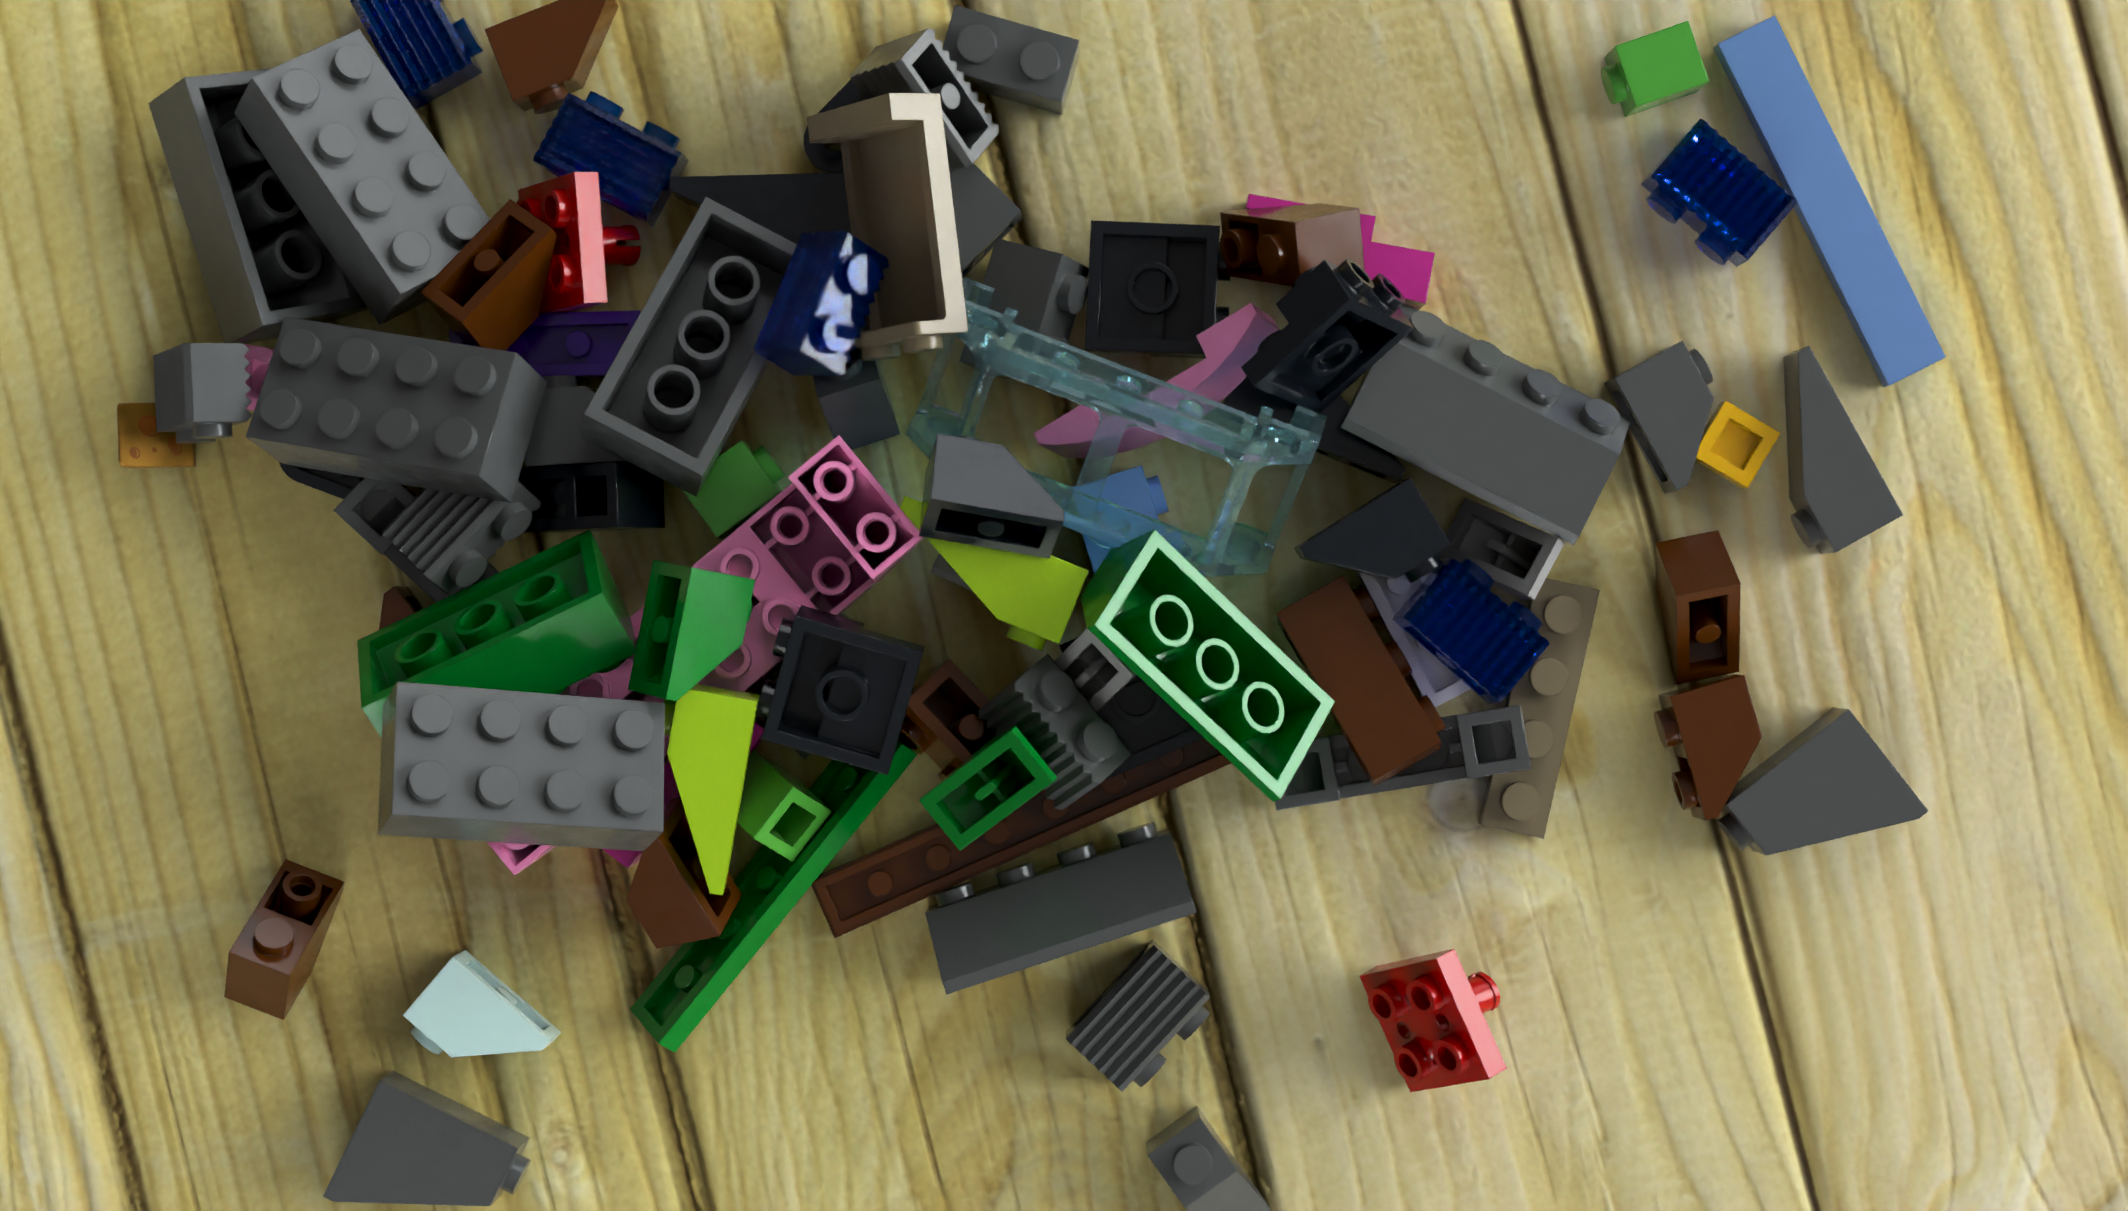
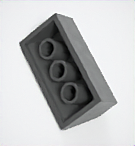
M269 69L184 77L148 103L224 343L246 344L278 338L284 317L327 323L368 309L234 114L251 78Z
M1404 303L1400 309L1414 329L1364 373L1341 428L1574 545L1621 453L1631 417L1617 411L1614 406L1604 400L1591 398L1561 383L1554 375L1547 371L1534 369L1502 353L1495 345L1487 341L1476 340L1445 324L1436 315L1427 311H1419Z
M1153 822L1143 824L1118 833L1120 845L1096 852L1093 842L1082 844L1057 853L1059 865L1035 872L1032 862L996 873L998 885L974 892L972 883L967 882L936 893L935 896L938 904L928 907L925 915L946 995L1197 913L1169 828L1156 832Z

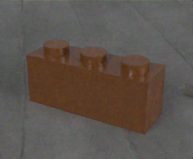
M1342 575L1276 613L1277 623L1307 675L1335 701L1330 714L1373 787L1440 750L1441 740L1437 733L1445 729V725L1427 695L1419 699L1415 698L1404 677L1413 673L1395 640L1393 639L1384 644L1373 627L1372 622L1379 619L1380 615L1362 585L1351 589Z

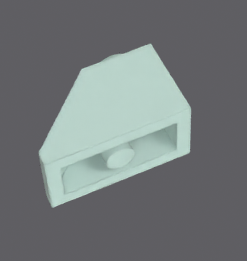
M466 950L449 960L402 1015L414 1025L410 1032L422 1046L438 1055L444 1051L450 1057L541 1051L550 1045L561 1033L560 1030Z

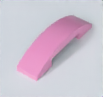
M1250 303L1196 335L1206 356L1202 361L1111 415L1086 401L1033 433L1037 443L1062 457L1091 458L1127 452L1163 439L1197 420L1226 398L1246 378V374L1241 367L1258 352L1261 342L1270 334L1278 331L1279 328L1271 316L1253 303Z

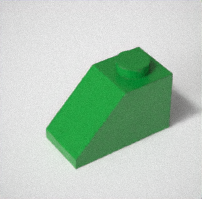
M653 560L628 690L677 701L743 644L746 624L751 616V598L755 579Z

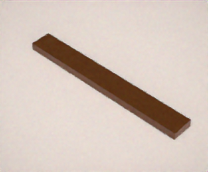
M1203 738L1104 780L1063 810L1054 809V800L1046 799L1045 790H1042L961 851H959L941 827L935 823L820 874L811 886L832 934L836 938L1227 766L1231 762Z

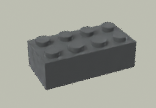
M360 29L251 78L234 114L379 325L426 302L427 299L421 291L488 223L490 218Z
M705 197L583 415L580 437L697 497L814 281L821 257Z
M284 317L246 438L280 463L511 503L547 381L516 352Z
M396 682L383 704L378 835L645 851L663 833L665 703Z

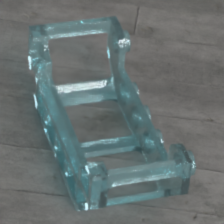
M964 277L963 290L968 332L942 337L943 349L937 351L922 399L906 431V435L928 459H930L937 433L975 438L976 428L993 379L999 375L1009 376L1087 406L1096 411L1099 416V424L1075 488L1027 470L1064 510L1062 526L1088 535V538L1093 543L1110 550L1120 547L1124 543L1155 529L1204 577L1266 574L1277 541L1308 465L1311 464L1320 443L1327 416L1298 405L1290 424L1271 418L1274 410L1262 406L1258 417L1247 414L1014 324L1019 311L1007 307L1002 314L989 309L995 288ZM956 337L969 347L975 358V369L959 414L934 404ZM1132 426L1144 428L1224 459L1230 464L1232 474L1206 538L1100 498L1127 428ZM1296 464L1268 533L1236 522L1253 477L1258 470L1269 465Z

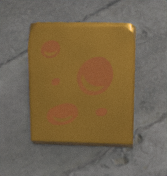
M118 403V454L121 467L131 469L196 467V443H176V432H157L155 403Z

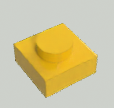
M1725 400L1720 402L1704 429L1695 461L1741 489H1746L1751 484L1781 433Z

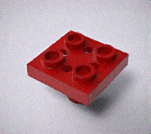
M572 172L519 189L517 204L551 227L557 235L539 313L570 312L608 303L605 265L623 264L624 266H634L640 257L641 246H617L626 244V241L640 240L639 232L634 225L602 226L598 172Z
M1455 949L1378 965L1359 976L1368 995L1370 1009L1380 1022L1394 1054L1396 1068L1405 1079L1410 1092L1488 1080L1507 1069L1483 1015L1485 1012L1492 1011L1498 1007L1500 1003L1499 989L1494 980L1483 972L1473 973L1467 978Z

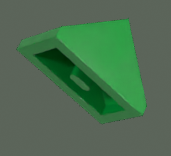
M1014 726L991 738L923 795L919 801L959 851H961L1053 783L1057 776L1019 729Z

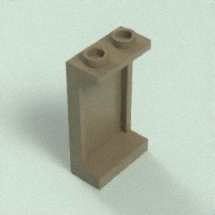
M887 93L808 116L807 124L810 143H840L863 332L836 337L837 351L861 350L862 361H875L901 357L900 345H903L904 353L943 349L942 337L968 332L940 94Z

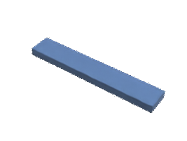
M1774 15L1718 43L1714 50L1882 386H1890L1946 358L1776 16Z

